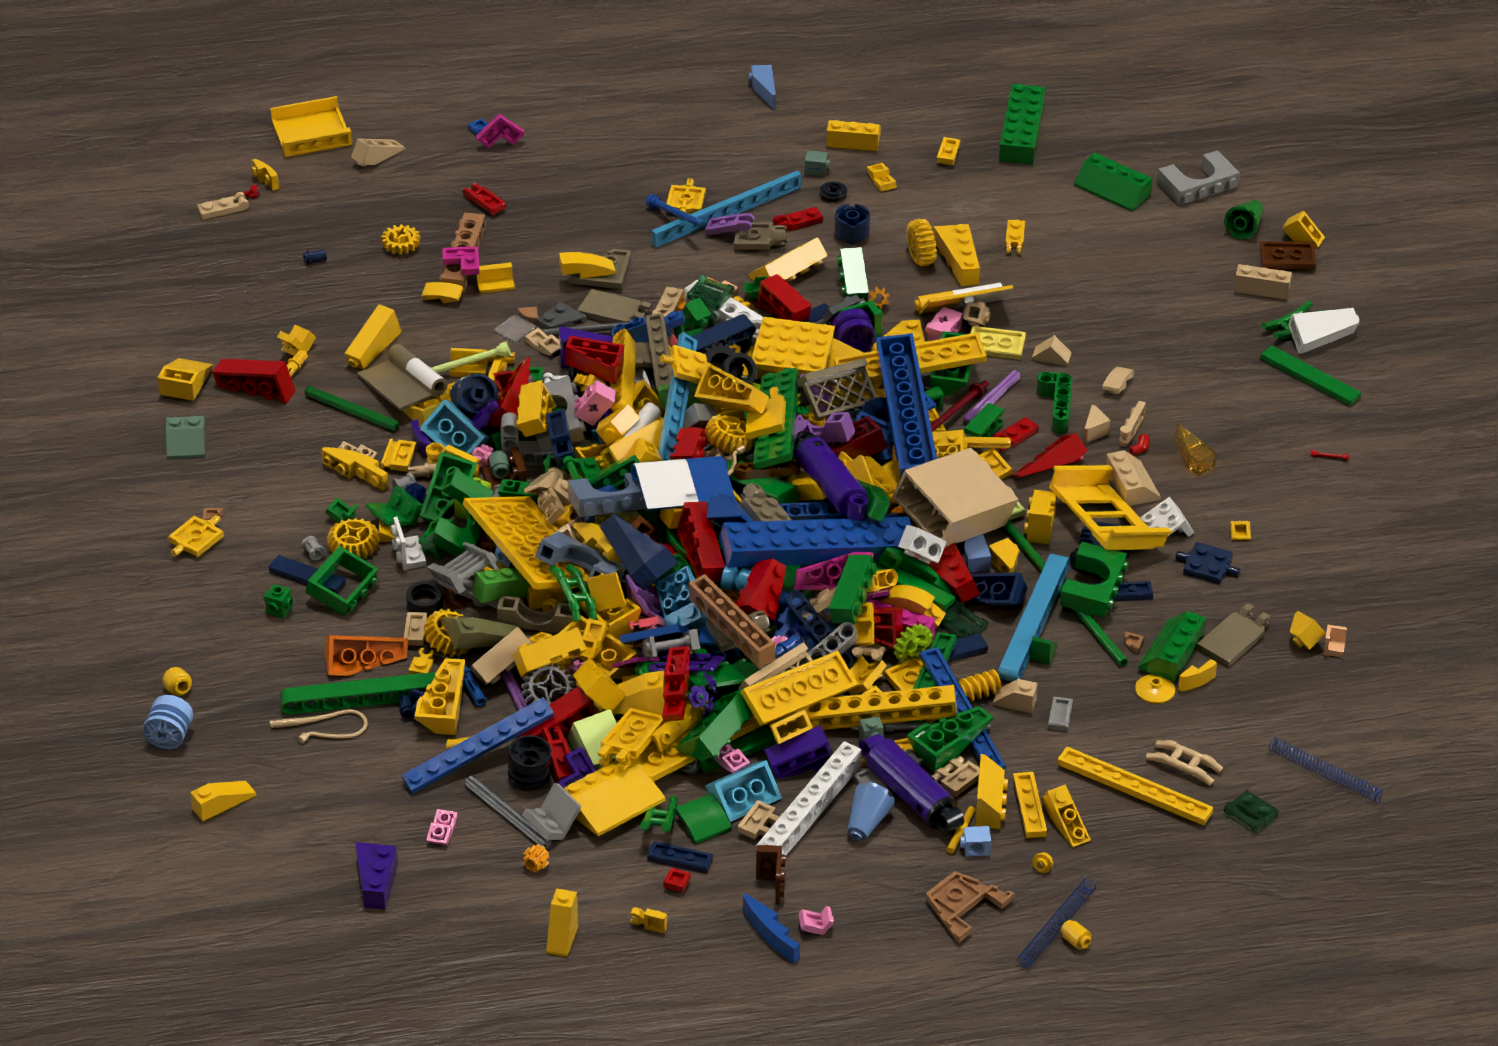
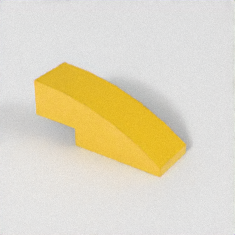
M582 252L559 253L562 275L579 273L581 279L616 274L613 261L608 258Z

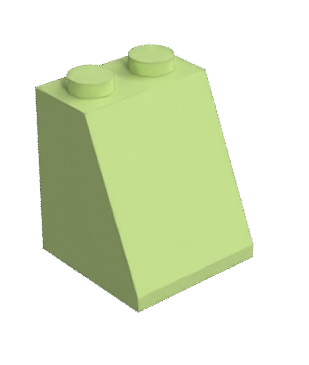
M606 710L574 722L567 739L574 750L582 747L595 769L599 770L605 766L599 764V760L602 758L598 756V751L601 749L600 743L617 722L611 710ZM613 754L612 760H611L610 763L616 761V758H615V757H616L617 755H614V754Z

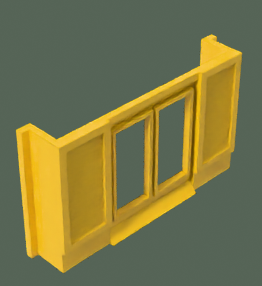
M1110 465L1053 467L1055 472L1049 488L1063 503L1069 506L1106 550L1164 547L1167 536L1171 535L1172 531L1168 527L1149 528L1108 484L1114 470ZM1078 503H1112L1118 511L1085 512ZM1125 517L1132 526H1098L1092 518Z

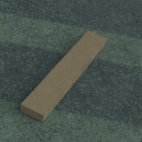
M663 313L645 316L657 394L658 386L670 384L672 375L671 365L660 361L662 354L670 356Z

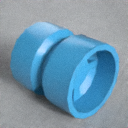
M726 564L721 578V589L728 591L736 589L737 593H740L741 589H744L747 585V578L752 570L746 568L739 570L738 567L728 568Z

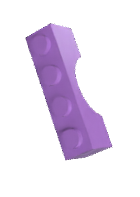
M849 412L832 413L824 426L810 424L814 435L820 436L826 444L830 442L845 443L850 440L855 432ZM796 414L795 420H804L800 414Z

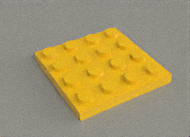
M763 317L752 354L757 370L781 372L785 368L797 367L799 375L825 369L835 333V326Z

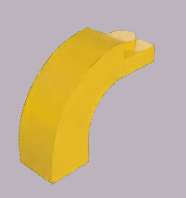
M896 585L890 587V595L880 596L877 601L903 607V609L936 618L935 629L946 614L933 603L935 598L933 595L914 586Z

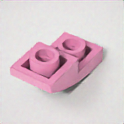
M730 744L720 749L721 753L714 758L719 765L731 773H735L750 765V761L739 749L734 750Z
M437 809L434 822L430 825L426 842L447 845L456 825L457 812Z

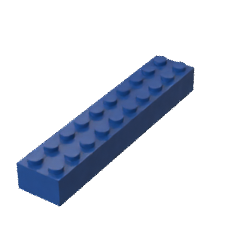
M913 333L876 337L877 357L900 479L905 470L937 459Z
M885 517L884 521L865 518L861 521L851 519L724 522L719 541L728 568L754 567L757 561L775 559L785 566L814 565L853 552H872L874 554L873 561L879 562L878 559L887 547L905 551L898 547L906 525H912L909 517Z

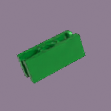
M987 403L964 428V433L967 434L965 437H991L1003 424L1004 419L999 417L1004 414V409Z

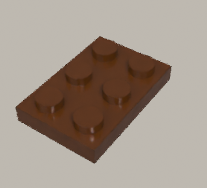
M1260 241L1262 268L1316 270L1314 242Z

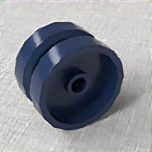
M478 373L458 379L452 386L450 397L451 402L467 417L476 416L492 398L497 401L498 394L493 380L486 375Z

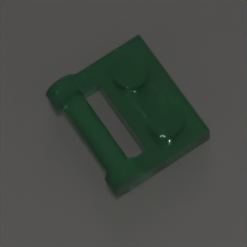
M700 275L696 284L687 293V299L693 301L701 298L706 306L719 310L733 294L734 286L730 284L725 285L708 279L705 275ZM705 285H706V286H709V287H712V288H715V289H717V290L723 291V293H722V292H719V291H716V290H713V289H711V288L705 287Z
M957 601L952 608L945 611L946 614L939 624L946 632L956 635L957 639L979 634L986 629L988 621L984 618H979L967 609L964 603ZM961 613V614L964 615L966 618H968L970 621H972L975 625L972 626L970 623H968L966 620H964V619H963L962 617H960L958 614Z
M1248 790L1244 791L1234 801L1228 802L1223 809L1224 813L1239 819L1251 827V830L1255 833H1259L1277 818L1279 810Z

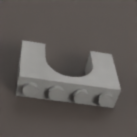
M1217 150L1203 155L1202 169L1209 178L1192 179L1186 177L1172 164L1158 169L1157 183L1178 205H1182L1238 187L1240 172Z
M569 376L544 383L556 406H564L567 409L565 413L573 443L585 440V423L580 418L574 416V403L579 397L578 394L575 395V393H578L576 383L571 382ZM548 428L546 432L536 434L541 452L553 449Z

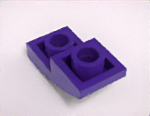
M411 420L413 440L417 442L419 452L427 458L426 447L432 443V439H428V435L419 427V420Z

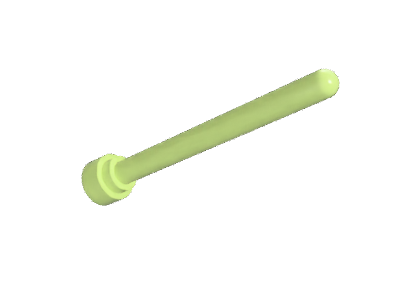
M506 341L500 343L495 349L434 366L431 369L436 373H440L498 355L499 357L511 356V352Z

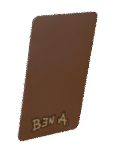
M443 586L444 610L467 609L466 597L453 593L450 589Z

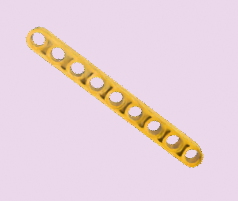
M626 329L618 331L613 336L612 343L624 345V364L616 383H609V387L615 390V402L610 407L612 412H615L627 403L633 407L637 344Z

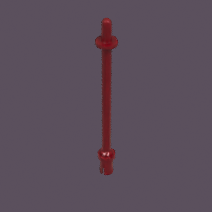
M984 380L980 384L973 383L970 385V392L931 423L932 432L974 397L977 399L983 397L984 389L988 387L989 382Z

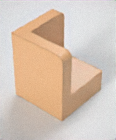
M1327 626L1323 655L1343 658L1347 634L1346 627Z

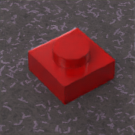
M671 867L663 881V887L683 893L691 879V873Z

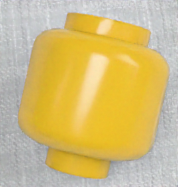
M173 667L163 675L162 684L172 695L182 696L190 690L192 679L182 668Z

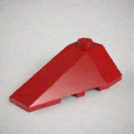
M1077 433L1063 435L1047 446L1044 452L1034 457L1035 462H1028L1016 471L1012 477L1019 478L1053 468L1054 466H1061L1071 462L1078 463L1084 459L1083 455L1088 450Z

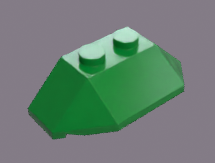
M634 454L612 463L587 479L594 489L612 485L620 491L625 489L624 474L631 473L632 464L640 462Z

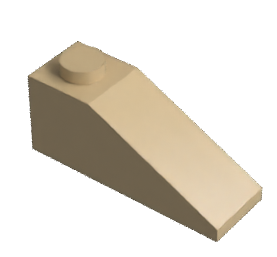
M357 139L351 158L356 160L360 166L376 165L403 151L405 147L395 140Z
M558 467L548 469L547 473L540 475L524 488V493L540 495L549 487L554 489L559 478L568 481L567 470H562Z

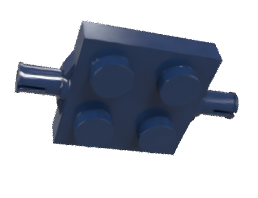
M1199 542L1195 543L1192 551L1188 554L1177 551L1175 559L1186 561L1183 574L1218 584L1221 583L1227 573L1239 576L1241 568L1230 566L1233 552Z

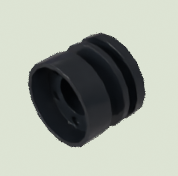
M525 735L513 740L509 746L507 776L514 786L523 790H535L546 785L550 779L552 749L545 739L535 735Z

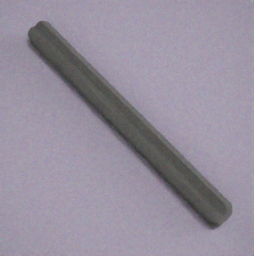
M470 775L465 779V785L534 842L545 847V849L551 846L552 840L545 839L520 813L477 778Z

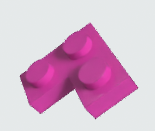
M498 114L476 135V138L479 142L490 148L500 137L514 145L525 132L522 128L501 114Z
M478 246L442 248L443 265L461 264V275L479 274Z

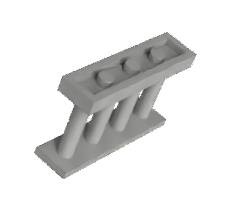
M464 542L463 546L466 549L464 553L444 566L432 563L427 568L437 584L460 594L466 590L463 586L464 581L476 574V572L485 567L493 570L498 569L496 565L497 559L492 552Z
M697 629L688 630L674 640L655 643L654 636L649 637L638 643L635 651L638 657H650V659L655 658L657 654L669 651L671 647L689 646L690 653H693L700 649Z

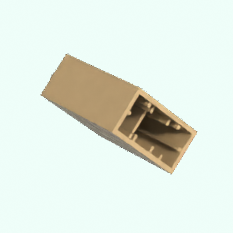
M972 448L905 470L892 496L920 529L947 541L945 547L1005 526L1018 501L1013 490L1003 483L991 470L989 464L982 460Z

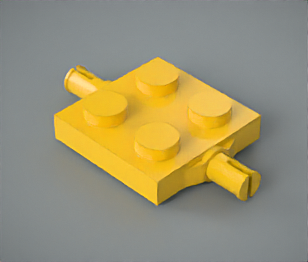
M688 178L686 185H671L666 204L688 214L702 210L706 188L693 186L694 180Z
M673 345L670 349L671 357L664 354L661 355L660 361L671 365L674 377L699 384L707 364L706 354Z
M217 515L210 520H203L196 516L190 518L168 536L169 542L176 545L171 550V554L177 557L182 551H187L199 557L224 537L223 531L215 527L221 521V518Z

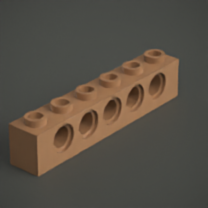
M464 213L463 218L459 219L458 230L455 231V241H452L451 248L478 246L479 250L486 229L485 215ZM461 264L444 265V273L440 275V282L461 285L463 287L461 294H464L470 275H461Z
M705 574L689 582V600L759 669L776 660L775 642Z

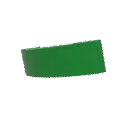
M887 547L878 559L880 563L889 569L895 570L899 568L951 594V590L944 580L932 568L916 557L906 555L901 550Z

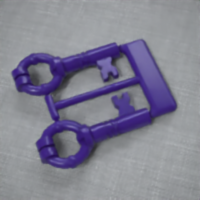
M665 651L661 655L663 661L667 662L669 651ZM690 653L689 673H700V671L713 672L725 660V657L712 656V654ZM666 662L652 663L649 666V671H665Z

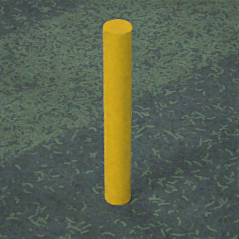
M969 806L966 810L964 824L957 828L946 849L949 854L955 852L960 842V836L964 834V827H968L976 811L974 807Z

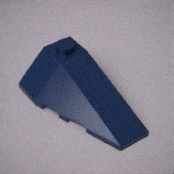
M615 514L599 526L631 577L643 591L651 587L678 563L677 559L664 545L658 544L650 536L636 530L633 525Z
M1020 572L971 574L980 595L972 598V600L994 606L1015 605L1024 602L1028 587Z

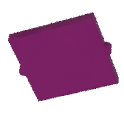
M889 587L880 591L867 592L866 599L890 595Z
M635 657L614 663L612 668H635L640 662H658L660 657L651 659L650 657Z

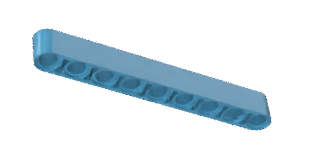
M1056 554L1049 555L1000 664L998 676L1001 680L1013 682L1021 679L1030 659L1032 636L1039 638L1068 573L1070 557Z

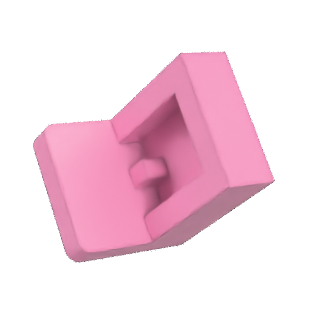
M825 906L821 913L802 909L798 914L801 930L824 935L834 922L831 908Z

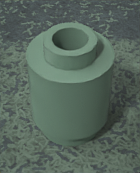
M504 451L493 452L489 457L491 472L496 478H505L510 471L508 455Z

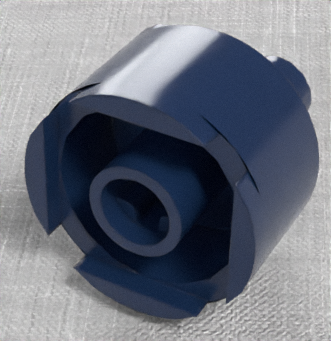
M845 204L838 207L835 212V236L847 241L851 245L867 238L870 234L869 210L860 204H855V206Z

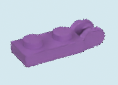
M739 213L711 218L708 221L705 232L707 235H717L736 230H750L752 227L751 223L755 217L752 213Z

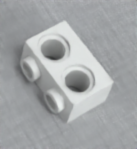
M906 525L898 547L904 549L906 555L911 557L917 555L920 557V561L930 564V562H939L947 541L920 528Z

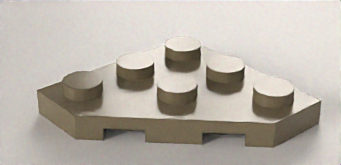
M612 249L608 251L607 255L602 256L613 261L616 274L581 279L579 273L569 274V284L622 289L631 258V250Z

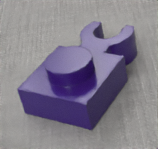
M492 398L486 407H483L472 419V425L478 431L481 427H486L490 422V415L499 407L497 401Z

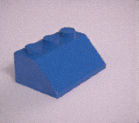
M719 493L717 496H710L707 518L721 529L724 522H755L747 511L737 501L730 498L728 494Z

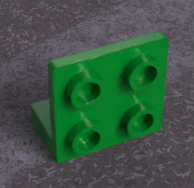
M394 486L388 503H366L365 507L371 511L370 513L373 516L380 518L386 526L391 527V525H394L393 517H398L400 526L406 527L407 525H416L423 505L401 487Z

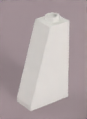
M1354 308L1297 313L1292 315L1288 325L1298 354H1303L1353 334L1359 325V317L1356 315Z

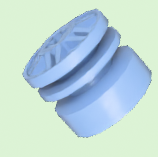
M159 696L154 700L142 728L143 735L150 743L159 748L174 749L179 747L193 719V709L186 701L177 696Z

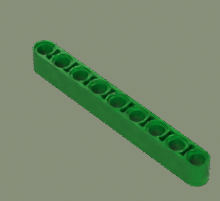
M436 672L289 687L280 692L281 709L285 714H300L399 703V696L401 699L402 694H408L411 697L413 689L426 692V687L428 684H431Z

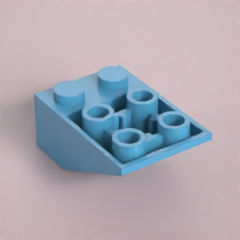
M689 566L655 582L666 625H682L688 627V630L697 629L698 632L700 631V626H706V620L709 619L689 600V582L695 580Z

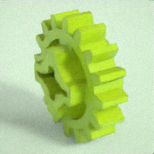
M913 624L911 629L907 627L905 632L900 633L901 638L896 639L898 644L894 645L896 649L894 654L902 663L915 657L919 659V653L930 649L929 645L933 643L931 630L922 624L918 626Z

